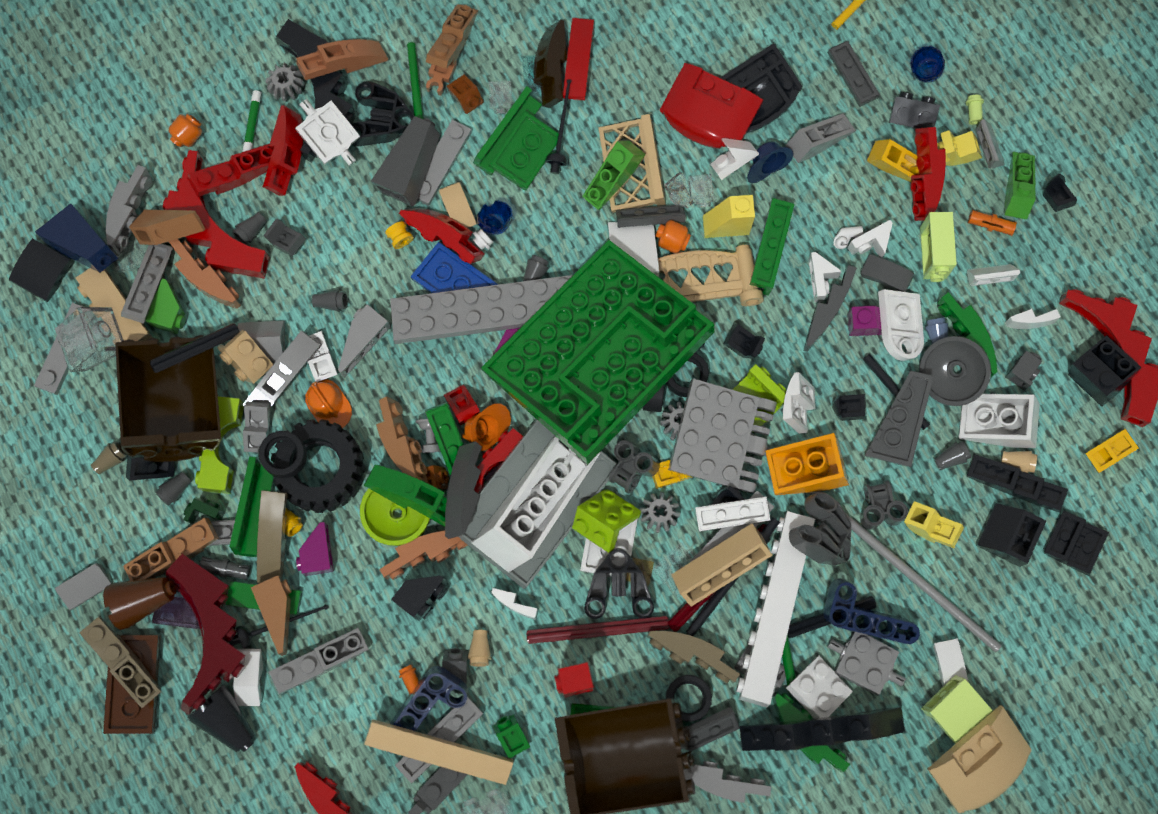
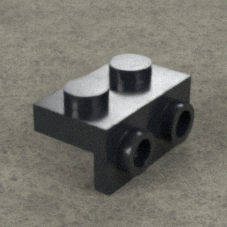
M901 91L900 95L894 94L889 123L918 129L935 127L940 104L935 102L936 98L922 96V99L913 98V93Z

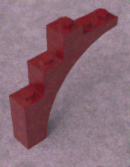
M181 554L167 569L166 578L174 582L176 590L180 592L190 605L199 624L203 648L200 670L193 686L181 704V710L190 715L194 709L198 711L206 701L205 695L210 690L214 691L222 679L229 683L233 677L238 678L245 669V665H243L245 655L228 644L237 633V630H235L237 620L220 609L229 598L227 596L229 586L187 556Z

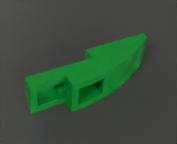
M948 292L937 302L939 312L943 317L950 319L953 323V329L958 335H963L975 341L984 349L990 360L992 378L997 373V361L994 347L985 325L971 305L963 310Z
M379 465L373 466L364 484L365 487L404 509L409 506L445 527L447 498L443 496L445 492L405 473Z
M776 693L772 697L781 722L814 719L805 709L802 708L799 711L794 707V700L785 693H782V695ZM827 745L800 749L814 764H819L824 758L840 772H845L850 766L845 761L847 756L837 748L832 750Z

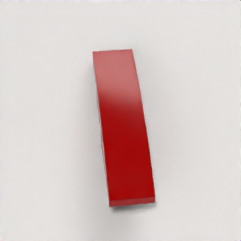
M572 18L563 99H565L567 80L570 79L568 99L585 101L594 20Z

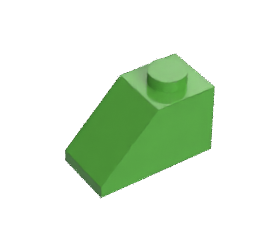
M162 279L145 321L151 327L177 334L179 329L184 327L186 321L185 312L171 284L166 279Z

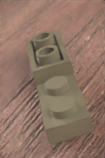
M101 616L97 617L79 632L111 669L112 675L141 708L162 692L130 647L118 633L115 634Z
M650 631L647 636L651 639L649 643L660 651L663 648L671 653L669 657L677 663L682 664L684 661L688 664L691 658L695 657L697 665L705 670L710 667L717 672L715 677L726 684L729 681L734 683L740 675L737 671L720 661L725 653L723 650L702 639L671 631Z

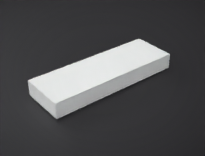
M767 497L695 507L699 532L770 521Z

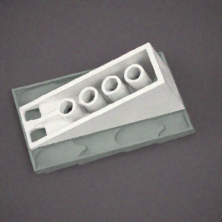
M536 419L478 493L480 497L466 533L458 537L525 589L572 529L577 506L602 490L609 481V476L617 464L601 451L587 465Z

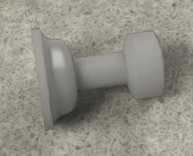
M416 420L419 427L426 431V444L422 446V453L441 452L435 441L429 420Z

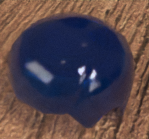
M922 46L914 52L911 58L912 73L920 82H934L942 76L945 70V60L942 52L933 46Z
M495 200L490 206L484 204L477 214V224L487 234H502L511 225L513 217L512 208L500 200Z

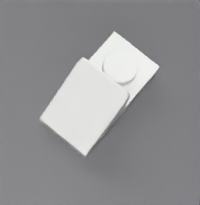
M722 138L728 152L717 157L710 165L722 180L758 156L759 153L749 141Z
M891 220L853 239L848 246L852 255L857 252L863 254L873 246L878 256L883 258L893 224Z
M811 252L808 262L814 303L823 302L827 294H829V283L824 280L839 278L841 270L818 253Z

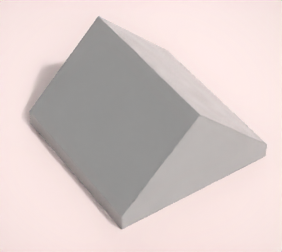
M285 321L238 323L239 331H246L274 365L285 351Z

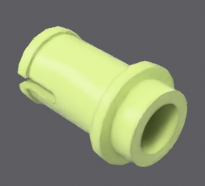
M970 95L966 101L969 111V124L971 125L979 124L983 120L982 104L984 100L981 98V95Z

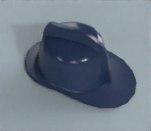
M773 141L761 145L756 149L759 155L752 159L754 165L748 172V182L757 183L772 173L786 167L793 158V150L789 147H782Z

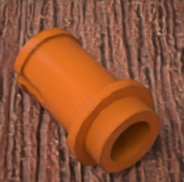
M412 664L399 670L400 676H398L399 678L402 677L409 694L413 692L420 682L415 673L417 669L413 668Z

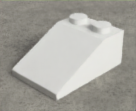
M982 394L975 401L962 405L959 439L1012 448H1036L1040 403L1035 395Z

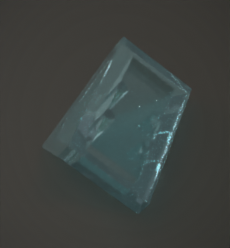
M536 55L522 56L524 89L528 86L532 89L530 96L542 97L541 86L534 84V62Z

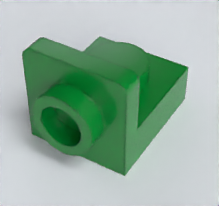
M514 715L504 716L492 726L509 759L530 748Z

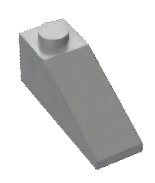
M844 113L799 129L786 144V147L793 150V157L800 163L818 155L853 134L856 130Z
M368 304L356 311L351 322L338 371L344 378L391 328L389 322Z

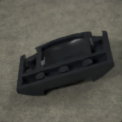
M775 43L720 77L731 84L747 89L763 99V103L746 134L763 128L779 118L794 103L799 91L801 92L803 88Z

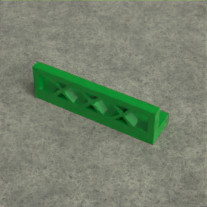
M528 86L520 94L473 161L476 166L489 175H492L495 171L489 167L490 162L524 111L526 110L535 116L542 106L540 102L530 96L532 89Z
M772 198L749 284L763 288L762 294L768 296L774 287L795 205L794 203Z
M249 456L229 547L235 555L257 558L261 491H273V480L275 478L259 463L257 457Z

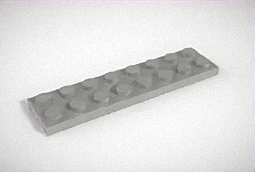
M573 275L392 298L390 302L394 343L401 344L521 328Z

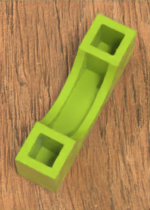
M218 396L221 440L228 431L241 426L244 402L240 398ZM219 445L213 451L208 449L202 451V456H199V461L201 462L200 471H197L195 476L197 488L203 492L231 494L234 471L221 461Z

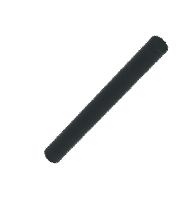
M868 354L863 358V361L896 398L900 388L871 354ZM923 418L922 430L930 425L925 418Z

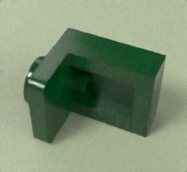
M194 498L192 503H188L184 510V520L193 525L200 512L221 521L225 513L219 510L220 505L207 499L206 503Z

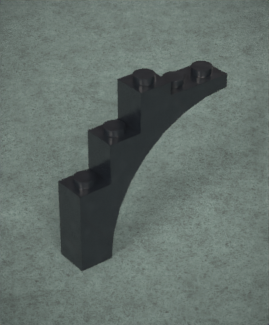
M289 19L276 35L279 45L295 58L317 52L318 45L329 43ZM335 71L312 78L315 109L321 108L332 101L348 122L353 124L355 120L353 106L337 97L345 89L343 75ZM304 142L300 151L304 159L312 163L314 158H318V156Z
M902 707L882 708L817 719L739 726L742 751L798 750L811 746L874 740L905 732Z

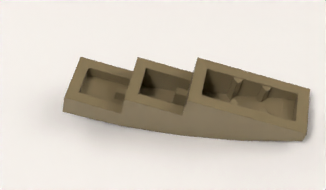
M261 491L257 539V583H262L277 575L281 578L283 576L287 539L285 538L287 515H285L286 492Z

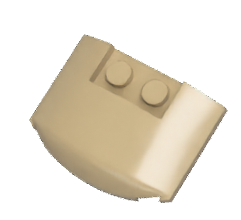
M1000 705L927 770L958 813H964V811L975 810L992 802L1012 786L1023 771L1032 749L1004 707Z

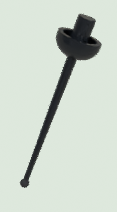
M570 79L567 80L556 151L549 153L545 159L546 163L551 164L550 173L559 174L560 166H567L568 162L566 156L560 153L571 83Z
M324 605L321 608L294 616L289 619V622L295 621L297 619L308 616L323 609L327 610L328 605ZM237 626V634L229 644L234 646L241 643L242 648L247 649L252 643L253 636L269 630L265 626L250 632L245 626Z

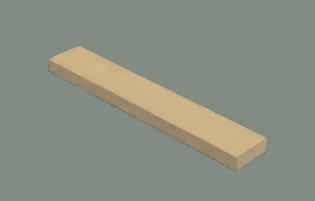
M374 719L371 721L364 742L366 746L504 785L507 783L514 763L513 759Z

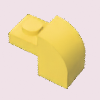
M950 130L941 133L942 141L938 142L937 145L938 149L946 150L947 166L969 163L982 158L978 140L973 131L956 137L953 136Z
M915 501L904 521L906 526L920 537L932 543L938 542L951 548L955 547L964 529L962 524L940 516L936 509Z

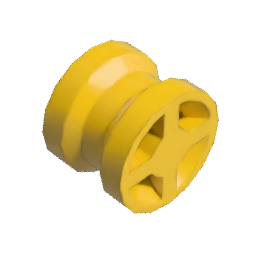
M404 221L391 225L385 231L387 237L392 239L394 249H400L408 245L414 238L406 230L407 225Z

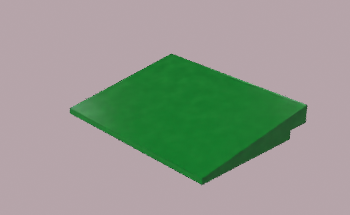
M608 240L481 367V370L588 465L715 332L714 323L698 312L696 305L612 241Z

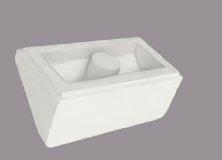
M1011 264L967 270L969 285L971 286L1014 281L1020 274V270Z

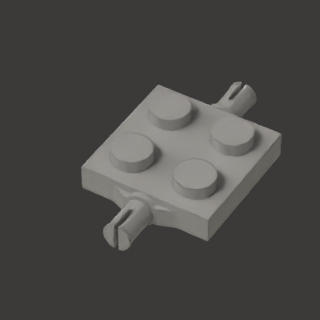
M853 632L849 642L845 645L833 639L830 640L827 648L840 654L839 663L835 669L837 675L876 696L880 695L885 683L889 680L900 687L903 686L906 677L893 672L894 663L899 651L859 632Z

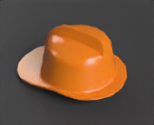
M324 379L314 382L305 394V402L317 422L323 419L328 420L331 424L335 422L342 428L345 427L351 419L352 407L339 386L331 380Z
M494 403L466 421L462 437L470 443L476 441L482 446L481 451H486L498 442V438L503 432L508 431L511 424L509 410L500 403Z

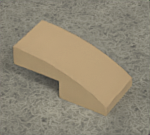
M460 182L438 190L449 217L467 228L476 225L475 218Z

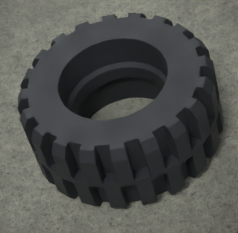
M312 419L307 420L306 425L301 423L294 425L295 430L291 433L295 434L305 444L307 451L317 446L332 448L339 457V469L329 483L320 487L305 485L299 479L298 474L289 478L274 476L273 482L280 492L287 493V500L308 512L310 510L315 513H323V510L331 512L336 510V506L340 504L342 506L348 503L347 499L350 496L354 497L358 493L356 488L358 485L361 486L364 480L362 478V473H365L364 456L358 443L347 430H344L335 422L333 424L329 423L328 420L321 419L320 422H316ZM288 441L277 442L275 445L277 452L272 453L271 461L275 467L287 468L297 458L296 447Z

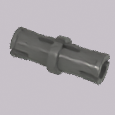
M203 556L200 562L202 568L209 573L218 574L222 578L228 576L248 580L251 568L250 565L230 562L229 559L225 558L224 560H217Z

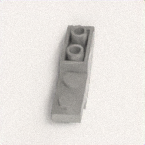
M137 165L128 183L118 182L109 204L106 219V238L108 246L116 256H119L128 244V239L132 234L129 226L138 217L135 209L140 206L144 193L150 188L152 183V177L146 167Z
M301 331L262 378L243 405L246 402L270 403L271 408L320 344L304 331Z
M356 628L314 648L313 651L269 671V675L278 695L316 679L369 649L359 628Z
M703 761V766L695 765L691 767L694 784L716 796L744 803L745 793L763 796L771 795V786L765 785L766 780L751 778V782L746 783L741 782V777L726 775V780L722 779L723 769L717 768L718 763Z

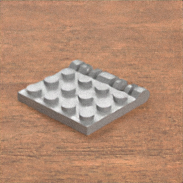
M694 378L691 379L668 470L719 485L731 486L754 494L757 484L740 480V476L758 480L759 475L755 472L743 471L742 467L744 462L753 466L762 465V460L745 455L748 452L764 456L768 440L751 435V431L769 435L770 429L764 426L753 425L755 417L764 421H773L774 415L757 411V408L775 412L777 402Z

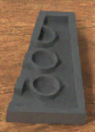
M915 371L909 372L865 454L866 457L911 468L934 376Z

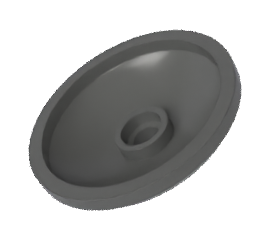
M949 336L936 341L925 351L921 359L919 373L934 376L929 394L933 399L949 406H962L975 401L985 392L991 379V364L984 349L975 341L961 336ZM956 365H959L962 368V372L960 374L956 373L954 370V367Z

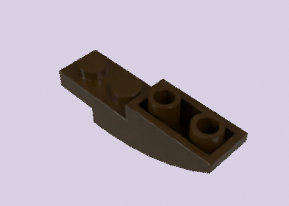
M562 19L546 29L539 42L535 56L534 84L541 86L542 106L546 108H551L563 100L560 65L567 61L565 25Z

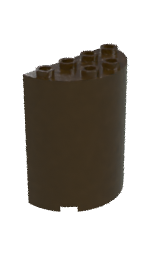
M198 335L194 338L172 337L166 343L160 342L157 338H149L145 341L128 339L115 342L121 448L129 456L142 455L144 460L154 462L182 461L202 456V451L206 449L213 451L220 444L221 429L214 347L158 373H155L150 365V360L199 339L204 335Z
M665 699L555 718L560 756L565 769L564 781L570 814H611L690 801L691 795L695 794V784L691 774V767L695 766L693 752L688 749L687 741H690V731L688 726L683 725L681 718L682 710L679 702L676 703L673 699Z

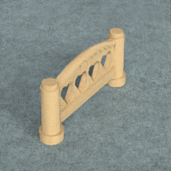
M749 245L737 246L735 253L696 250L674 253L658 258L659 272L665 275L663 281L690 302L736 296L740 297L742 306H755L764 301L762 291L756 286L749 285L754 269L752 250L749 248ZM727 263L732 265L733 269L726 282L714 271L715 265L723 266ZM706 266L710 269V273L704 285H702L691 273V270L693 268L701 269ZM681 269L687 271L688 274L681 288L669 277L668 273L670 271L678 272Z

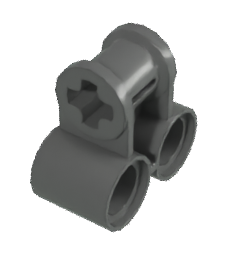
M626 440L620 441L614 448V455L620 461L612 470L609 482L617 483L625 488L626 493L630 494L637 487L642 475L647 477L656 475L660 468L659 461L646 452H640V449L633 443ZM631 447L630 456L624 458V451ZM650 459L649 468L643 470V462Z
M888 480L877 485L870 486L869 484H864V495L868 507L861 513L860 523L865 529L874 530L883 521L891 526H896L907 517V506L901 501H893L892 488ZM890 509H897L900 512V518L892 517ZM867 513H874L877 516V522H870L867 519Z

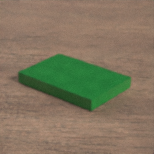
M525 110L490 162L489 167L526 191L545 163L546 156L557 145L559 133Z

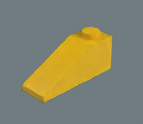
M891 139L875 141L867 162L882 171L912 182V175H919L916 154Z

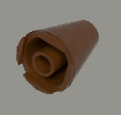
M166 577L113 582L105 587L103 593L105 608L109 607L112 613L108 617L116 628L120 630L128 629L171 602L176 594V586L173 581Z

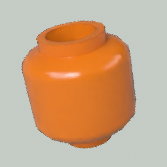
M189 113L186 115L179 114L168 128L172 136L170 140L180 148L182 145L192 147L202 135V124Z
M668 220L665 225L660 224L655 237L659 238V247L672 253H678L680 250L684 251L691 236L685 225L673 220Z

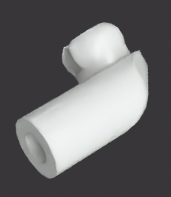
M863 227L841 228L834 238V246L837 249H845L851 238L863 235Z

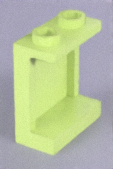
M956 675L921 708L927 716L936 721L955 744L993 712L968 681Z

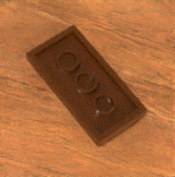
M120 635L158 685L161 636ZM108 667L103 734H155L157 696L141 708L112 675L111 669Z

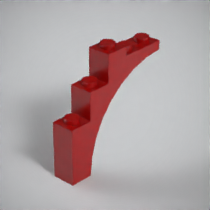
M189 150L187 157L183 159L182 178H179L177 182L178 191L169 190L168 197H165L163 202V210H190L198 214L205 230L185 237L190 244L210 247L206 251L205 260L213 270L219 269L222 272L265 279L270 259L267 252L247 246L225 233L212 220L206 209L203 195L197 197L187 177L189 173L202 169L203 159L198 151Z
M1068 289L1061 296L1059 304L1077 312L1091 322L1104 337L1107 335L1142 367L1124 387V403L1120 419L1140 427L1151 423L1158 401V366L1152 363H1144L1152 338L1145 336V333L1142 331L1130 330L1138 305L1131 303L1129 299L1124 297H1115L1109 303H1106L1102 298H1091L1084 295L1082 291Z

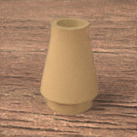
M1003 451L1001 463L1020 468L1021 472L1034 473L1037 454H1032V451Z
M486 630L473 631L467 658L470 660L471 666L485 667L489 665L491 653Z

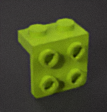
M756 364L749 370L747 376L732 389L777 402L775 412L757 408V411L766 412L774 415L784 405L787 391L780 383L776 384L770 378V373L764 367H759ZM755 417L753 425L763 426L767 421Z
M604 489L577 506L572 529L609 553L615 549L619 531L638 519L641 511L614 492Z

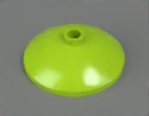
M369 488L365 492L360 504V519L365 531L377 542L388 546H400L415 540L425 531L430 521V518L409 506L404 509ZM396 510L402 511V515L400 517H394V512Z

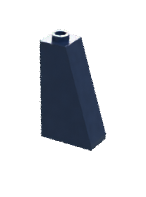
M71 203L35 231L49 248L99 273L118 259Z

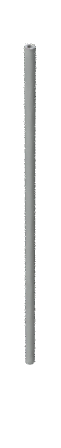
M808 492V493H809L810 495H813V494H816V493H819V492ZM845 512L853 532L995 653L1001 648L1002 645Z

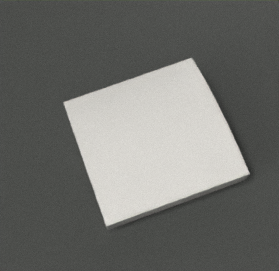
M799 372L793 374L785 394L783 420L801 434L808 432L807 410L815 409V390Z

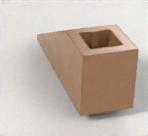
M144 210L129 226L140 245H158L205 230L198 214L190 210Z

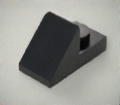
M127 455L125 478L131 481L174 477L175 461L154 462L144 460L142 455L134 457Z

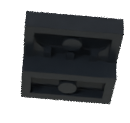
M32 238L18 258L10 274L9 281L48 302L61 285L59 280L71 266L72 262L69 258Z
M1063 510L1044 554L1090 576L1109 532L1088 524L1086 519Z

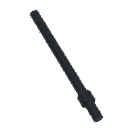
M774 517L771 518L762 532L759 531L766 544L771 540L769 537L780 524ZM738 578L714 593L686 630L687 633L693 637Z

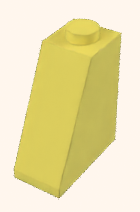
M753 195L729 196L704 214V238L750 235L755 219Z

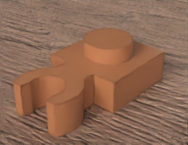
M457 60L454 65L450 64L447 69L431 64L428 75L432 78L426 83L428 92L431 91L433 86H438L437 93L442 95L444 91L443 82L450 83L457 66Z

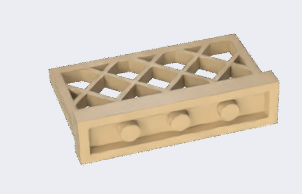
M650 114L641 115V119L598 127L603 161L606 160L616 142L621 141L622 138L632 142L646 154L638 167L646 170V175L642 181H639L632 175L628 178V180L631 179L637 183L638 186L630 194L623 189L628 182L627 180L610 198L611 211L615 212L618 209L640 208L655 204L657 206L666 205L653 122ZM639 126L640 132L635 139L626 135L630 128ZM614 131L619 136L611 144L605 140L604 133ZM642 187L650 193V199L639 200L635 196ZM619 192L629 197L625 204H615V198Z

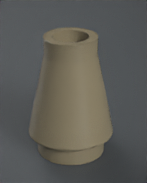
M118 442L108 443L96 460L91 463V467L100 475L104 471L125 461L124 458L127 454L122 450Z

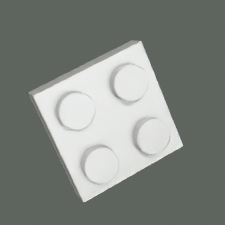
M820 656L816 657L786 687L814 719L829 717L853 692Z

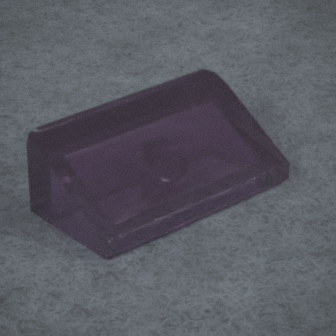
M174 597L171 602L153 614L152 623L200 629L190 605L183 597Z

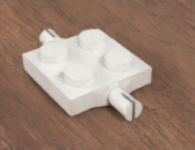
M307 99L304 100V103L301 102L300 106L308 116L304 122L296 127V131L324 165L339 156H342L348 166L352 165L356 159L348 149L351 144L360 138V135L332 101L317 109H314Z

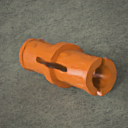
M973 209L968 219V224L971 223L987 228V231L992 232L995 230L1010 236L1014 234L1017 222L999 218L997 214L992 213V215H988Z

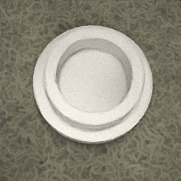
M482 229L473 233L475 236L473 241L482 250L485 247L488 250L491 248L490 245L493 241Z

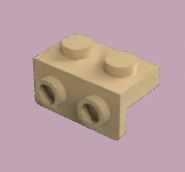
M241 330L226 345L220 344L217 347L221 352L220 358L227 365L231 364L235 368L234 374L242 382L247 381L254 384L273 366V363L244 330Z

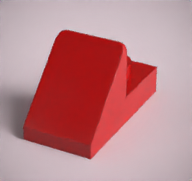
M464 384L444 395L459 425L466 423L468 419L480 412Z

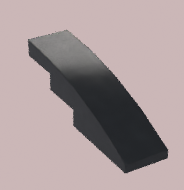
M974 455L967 474L968 478L1059 513H1061L1068 493L1067 488L1045 482L1043 478L1021 472L1020 468L979 455Z

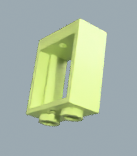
M929 212L920 227L923 279H930L931 282H942L957 265L953 212Z

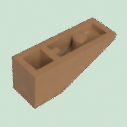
M277 575L251 587L276 650L279 655L284 656L287 654L291 606L289 593L292 591L286 579L282 580Z

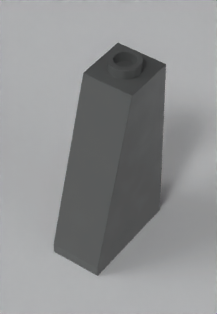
M413 117L371 180L380 193L414 207L440 134L435 129V124L431 120Z

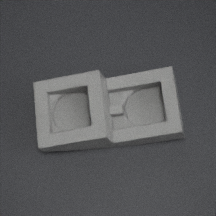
M246 402L244 405V452L259 453V447L263 439L270 432V403Z

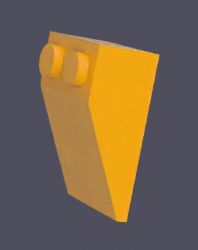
M835 433L765 450L775 495L827 491L849 485L839 441Z

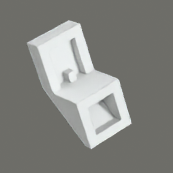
M237 649L245 655L243 664L245 669L238 678L234 677L235 701L238 706H260L262 702L260 678L263 672L261 649Z

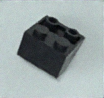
M1106 335L1072 363L1068 375L1103 407L1130 382L1142 367Z
M995 503L976 546L1021 567L1028 564L1046 520L1026 510Z
M440 575L406 580L391 600L417 621H420L421 618L425 620L434 608L431 605L435 600L438 599L440 601L447 593L448 588L446 586L448 582Z

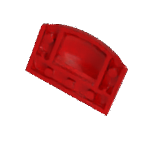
M684 63L660 111L662 115L664 113L669 124L684 137L700 145L721 149V147H726L722 138L743 140L763 103V99L743 87L740 88L704 71L703 68Z

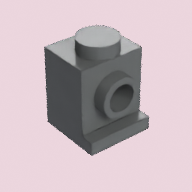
M1026 350L1005 378L1025 391L1032 385L1033 380L1041 371L1038 369L1042 362L1041 357L1036 353Z

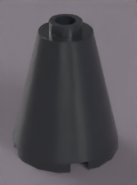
M225 684L211 694L198 711L194 710L187 717L191 723L235 752L239 750L245 752L254 743L252 738L255 734Z

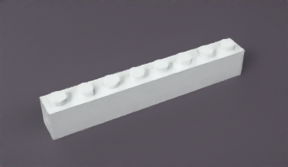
M789 511L786 512L784 518H779L780 524L776 531H780L778 540L774 539L771 553L774 554L773 562H768L765 576H769L767 585L763 584L759 597L763 599L761 608L757 607L754 616V622H758L756 631H751L748 645L752 646L750 655L745 654L742 668L746 669L744 678H739L736 692L740 693L738 700L766 708L771 703L806 555L794 548L790 543L789 531L801 525L814 526L815 522L814 518Z

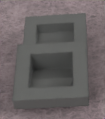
M869 254L860 273L861 277L882 283L884 288L907 292L914 277V272Z

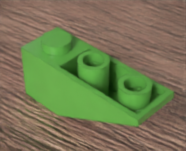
M617 141L582 197L596 209L600 210L635 172L646 154L630 141Z
M1012 152L1004 202V215L1027 220L1036 200L1035 156L1027 153Z

